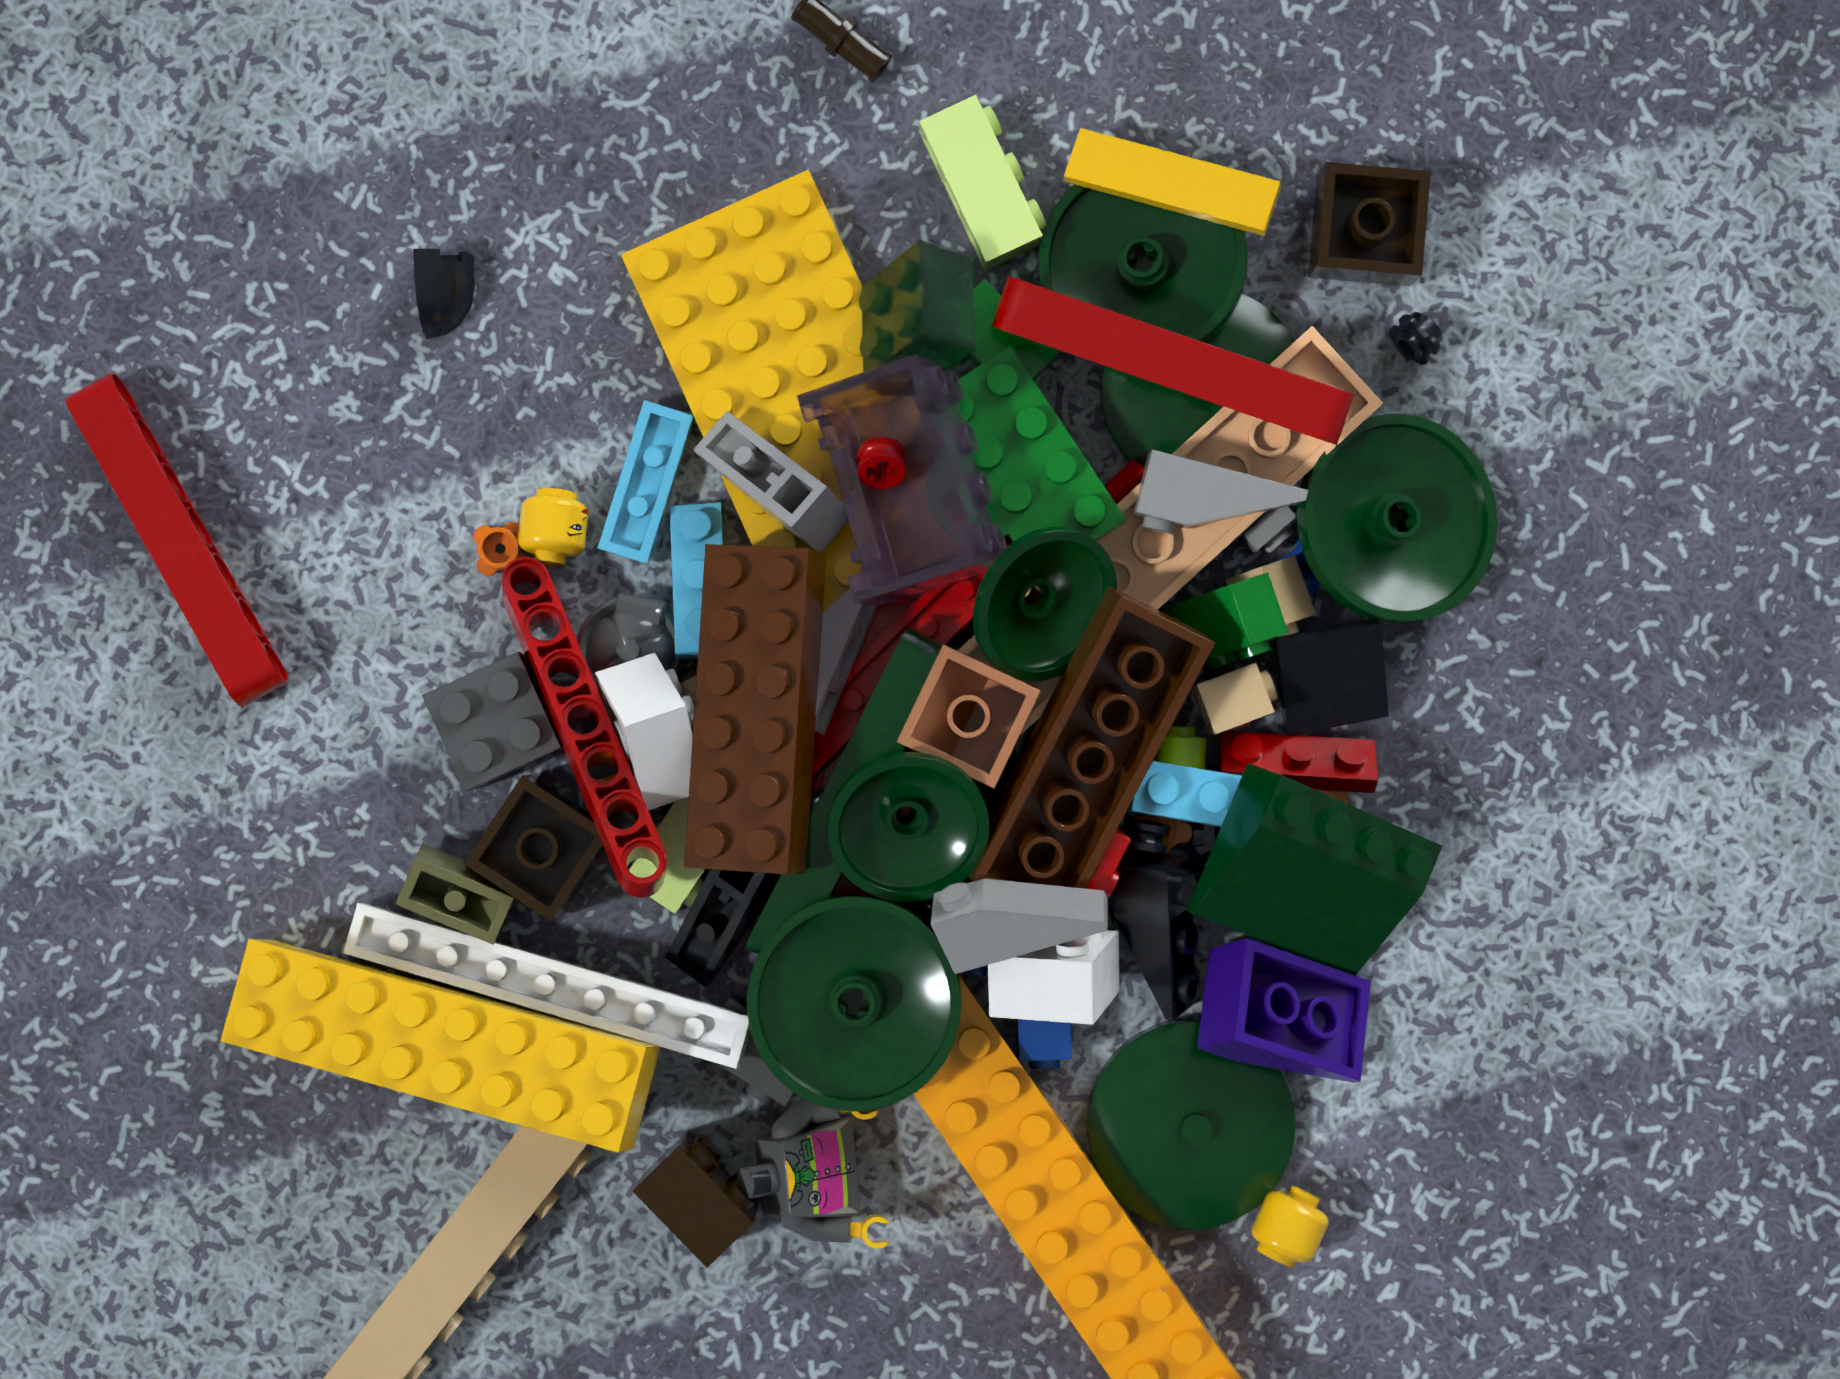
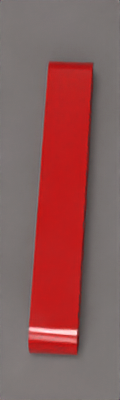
M1011 276L1007 277L991 325L1005 332L1335 445L1338 444L1355 394Z
M111 372L66 397V404L72 417L234 702L243 708L286 684L289 679L284 666L121 379Z
M516 558L508 563L502 574V596L505 609L619 885L624 892L633 897H650L658 892L664 883L667 866L665 849L548 570L543 563L535 558ZM526 581L538 586L536 592L528 595L519 594L513 590L515 585ZM546 626L551 627L558 634L551 640L542 641L533 637L531 633L539 627ZM559 672H568L574 675L577 681L571 686L560 687L552 683L550 679ZM578 718H587L592 720L597 727L590 733L580 734L573 731L569 725ZM605 764L612 767L617 774L608 781H598L592 778L588 772L595 765ZM625 811L634 816L636 823L630 828L619 829L612 826L608 818L615 812ZM643 858L651 861L657 870L649 877L642 878L633 875L627 866L633 860Z

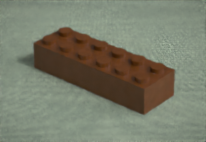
M705 544L684 867L787 875L806 874L816 724L815 713L826 555L810 548Z
M1108 586L989 815L990 828L987 847L974 871L969 875L971 882L985 878L1086 889L1215 642L1201 631Z

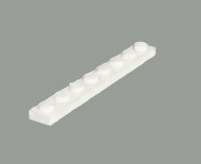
M357 903L343 951L347 955L735 1069L741 1068L751 1032L747 1014L497 941L493 945L459 930L366 903Z

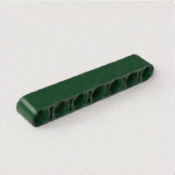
M909 626L904 631L809 818L806 874H781L747 941L746 949L759 955L770 936L792 915L811 904L831 898L843 874L833 858L828 841V815L832 801L842 784L857 769L877 758L905 752L907 747L898 743L897 740L942 645H944L943 643Z

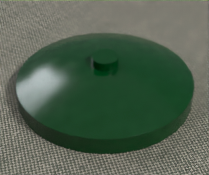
M1075 184L1062 196L1050 214L1043 230L1039 248V275L1043 288L1204 343L1224 326L1234 312L1243 293L1248 271V248L1245 231Z
M1242 294L1238 305L1224 326L1205 343L1270 365L1295 342V339L1288 328L1272 311L1258 301ZM1103 365L1100 401L1107 430L1113 443L1128 463L1134 459L1144 469L1148 454L1152 450L1168 454L1174 453L1224 407Z
M1384 414L1367 418L1331 452L1326 455L1324 451L1315 466L1304 475L1300 488L1308 490L1306 501L1297 505V527L1303 553L1309 567L1323 588L1335 600L1354 613L1387 623H1408L1428 619L1450 610L1463 601L1484 576L1491 561L1497 537V509L1494 494L1485 470L1471 449L1459 437L1442 425L1429 419L1409 414Z
M844 895L832 897L811 904L792 915L779 926L761 949L752 969L748 985L747 1016L755 1046L766 1066L781 1083L798 1096L822 1107L841 1111L880 1109L904 1100L917 1092L930 1081L947 1059L956 1039L961 1019L962 997L959 976L954 974L934 930L912 911L894 902L873 896Z
M1195 1019L1174 1020L1152 1026L1139 1032L1122 1044L1101 1069L1091 1091L1087 1110L1089 1148L1094 1163L1109 1189L1126 1207L1139 1216L1162 1226L1185 1230L1218 1227L1241 1218L1264 1201L1266 1195L1274 1190L1283 1176L1292 1154L1295 1139L1293 1100L1280 1070L1239 1063L1197 1049L1200 1020Z

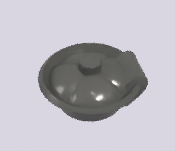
M621 592L617 598L606 601L595 608L585 619L579 630L577 642L599 694L600 690L595 672L652 653L657 655L665 671L673 668L677 677H679L684 659L677 660L675 654L674 617L667 611V602Z

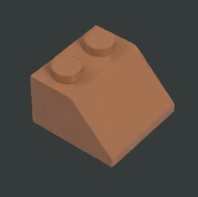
M942 645L897 742L919 753L931 754L948 760L965 771L971 778L995 788L1041 691L948 646Z

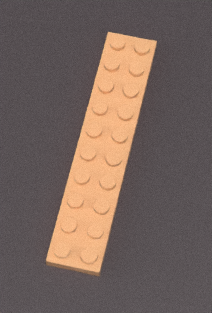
M1313 326L1270 364L1355 394L1338 444L1383 404ZM1223 407L1172 455L1293 486L1315 466L1324 451L1327 455L1337 445ZM1139 484L1117 504L1126 518V523L1097 542L1105 549L1113 563L1118 590L1158 610L1265 511L1188 528L1175 526L1173 535L1143 528L1144 518L1133 515L1140 488ZM975 635L957 650L998 670L981 652ZM1062 675L1044 681L1031 682L1019 680L1041 691L1022 733L1041 717Z

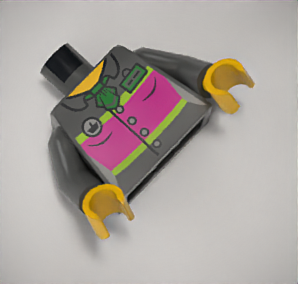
M806 1099L794 1102L773 1124L772 1132L757 1139L755 1143L757 1165L741 1168L738 1171V1186L748 1199L760 1197L761 1208L764 1213L779 1215L783 1227L811 1241L851 1243L852 1238H862L865 1244L871 1248L879 1249L885 1247L889 1241L870 1240L867 1237V1229L874 1222L889 1224L886 1218L873 1214L864 1218L862 1222H853L852 1216L861 1215L852 1116L843 1115L844 1112L849 1111L822 1107ZM879 1109L851 1112L856 1118L867 1120L873 1118Z

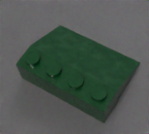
M1247 763L1187 911L1294 955L1356 976L1423 895L1442 845L1281 774Z

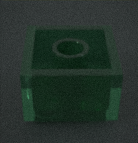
M919 240L861 287L859 307L862 310L860 353L863 356V379L916 395L976 350L971 257Z

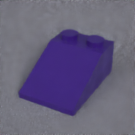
M1248 938L1210 948L1197 1049L1239 1063L1352 1083L1361 1082L1371 981Z

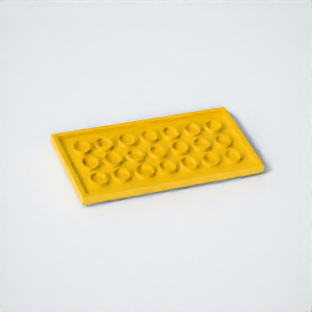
M809 169L621 254L703 438L724 413L728 411L826 485L853 514L821 552L826 555L823 612L861 578L872 581L882 589L964 552L972 546V544L963 543L947 534L936 522L930 510L927 499V482L930 471L940 456L939 451ZM884 436L893 438L900 442L905 450L906 475L903 481L889 489H875L863 484L858 475V450L860 445L874 437ZM885 461L878 462V465L885 464ZM721 475L752 546L810 548ZM957 492L950 494L945 499L943 512L948 518L962 520L968 516Z

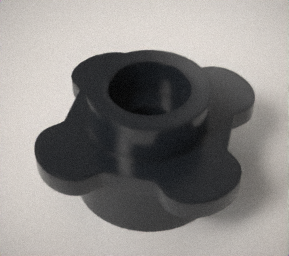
M1413 312L1410 315H1402L1399 319L1400 325H1393L1389 329V335L1394 340L1397 350L1404 357L1414 360L1421 365H1426L1430 361V354L1436 355L1441 350V330L1425 314Z

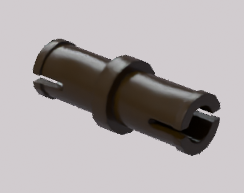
M801 0L792 13L791 20L799 23L827 45L825 51L832 57L840 55L868 77V80L872 83L879 78L892 59V55L889 52H885L857 30L858 23L850 17L844 20L820 0Z

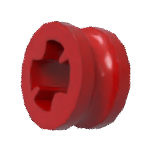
M883 436L871 438L860 445L858 450V475L863 484L875 489H889L903 481L906 475V467L904 462L905 450L901 443L893 438ZM885 461V464L878 465V462Z

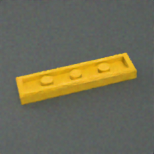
M1083 128L1079 130L1064 174L1067 183L1261 236L1266 234L1281 189V182Z

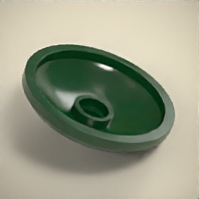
M1048 527L1032 531L1006 547L986 571L978 588L974 603V633L978 646L985 658L1002 673L1022 681H1044L1063 675L1108 586L1118 590L1116 572L1105 549L1088 535L1067 527Z
M919 752L886 755L868 762L857 769L837 791L829 810L827 826L830 850L842 873L863 891L882 899L898 902L931 899L934 897V893L942 891L949 885L962 883L974 871L987 847L990 828L985 800L973 779L950 761ZM905 806L915 809L914 813L909 816H902L897 811Z

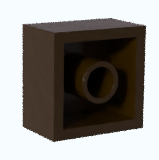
M1326 162L1316 175L1308 277L1411 286L1422 276L1431 171Z
M522 775L464 864L553 922L562 916L605 849L589 812L533 775Z
M687 1130L643 1173L633 1192L708 1268L753 1224L759 1203L754 1198L748 1199L738 1186V1171L731 1175L718 1162L722 1157L718 1148L703 1134L695 1138Z

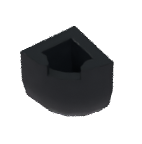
M413 249L416 301L423 334L426 339L446 335L463 322L472 307L475 289L474 256L463 251L459 252L458 255L440 256V249Z

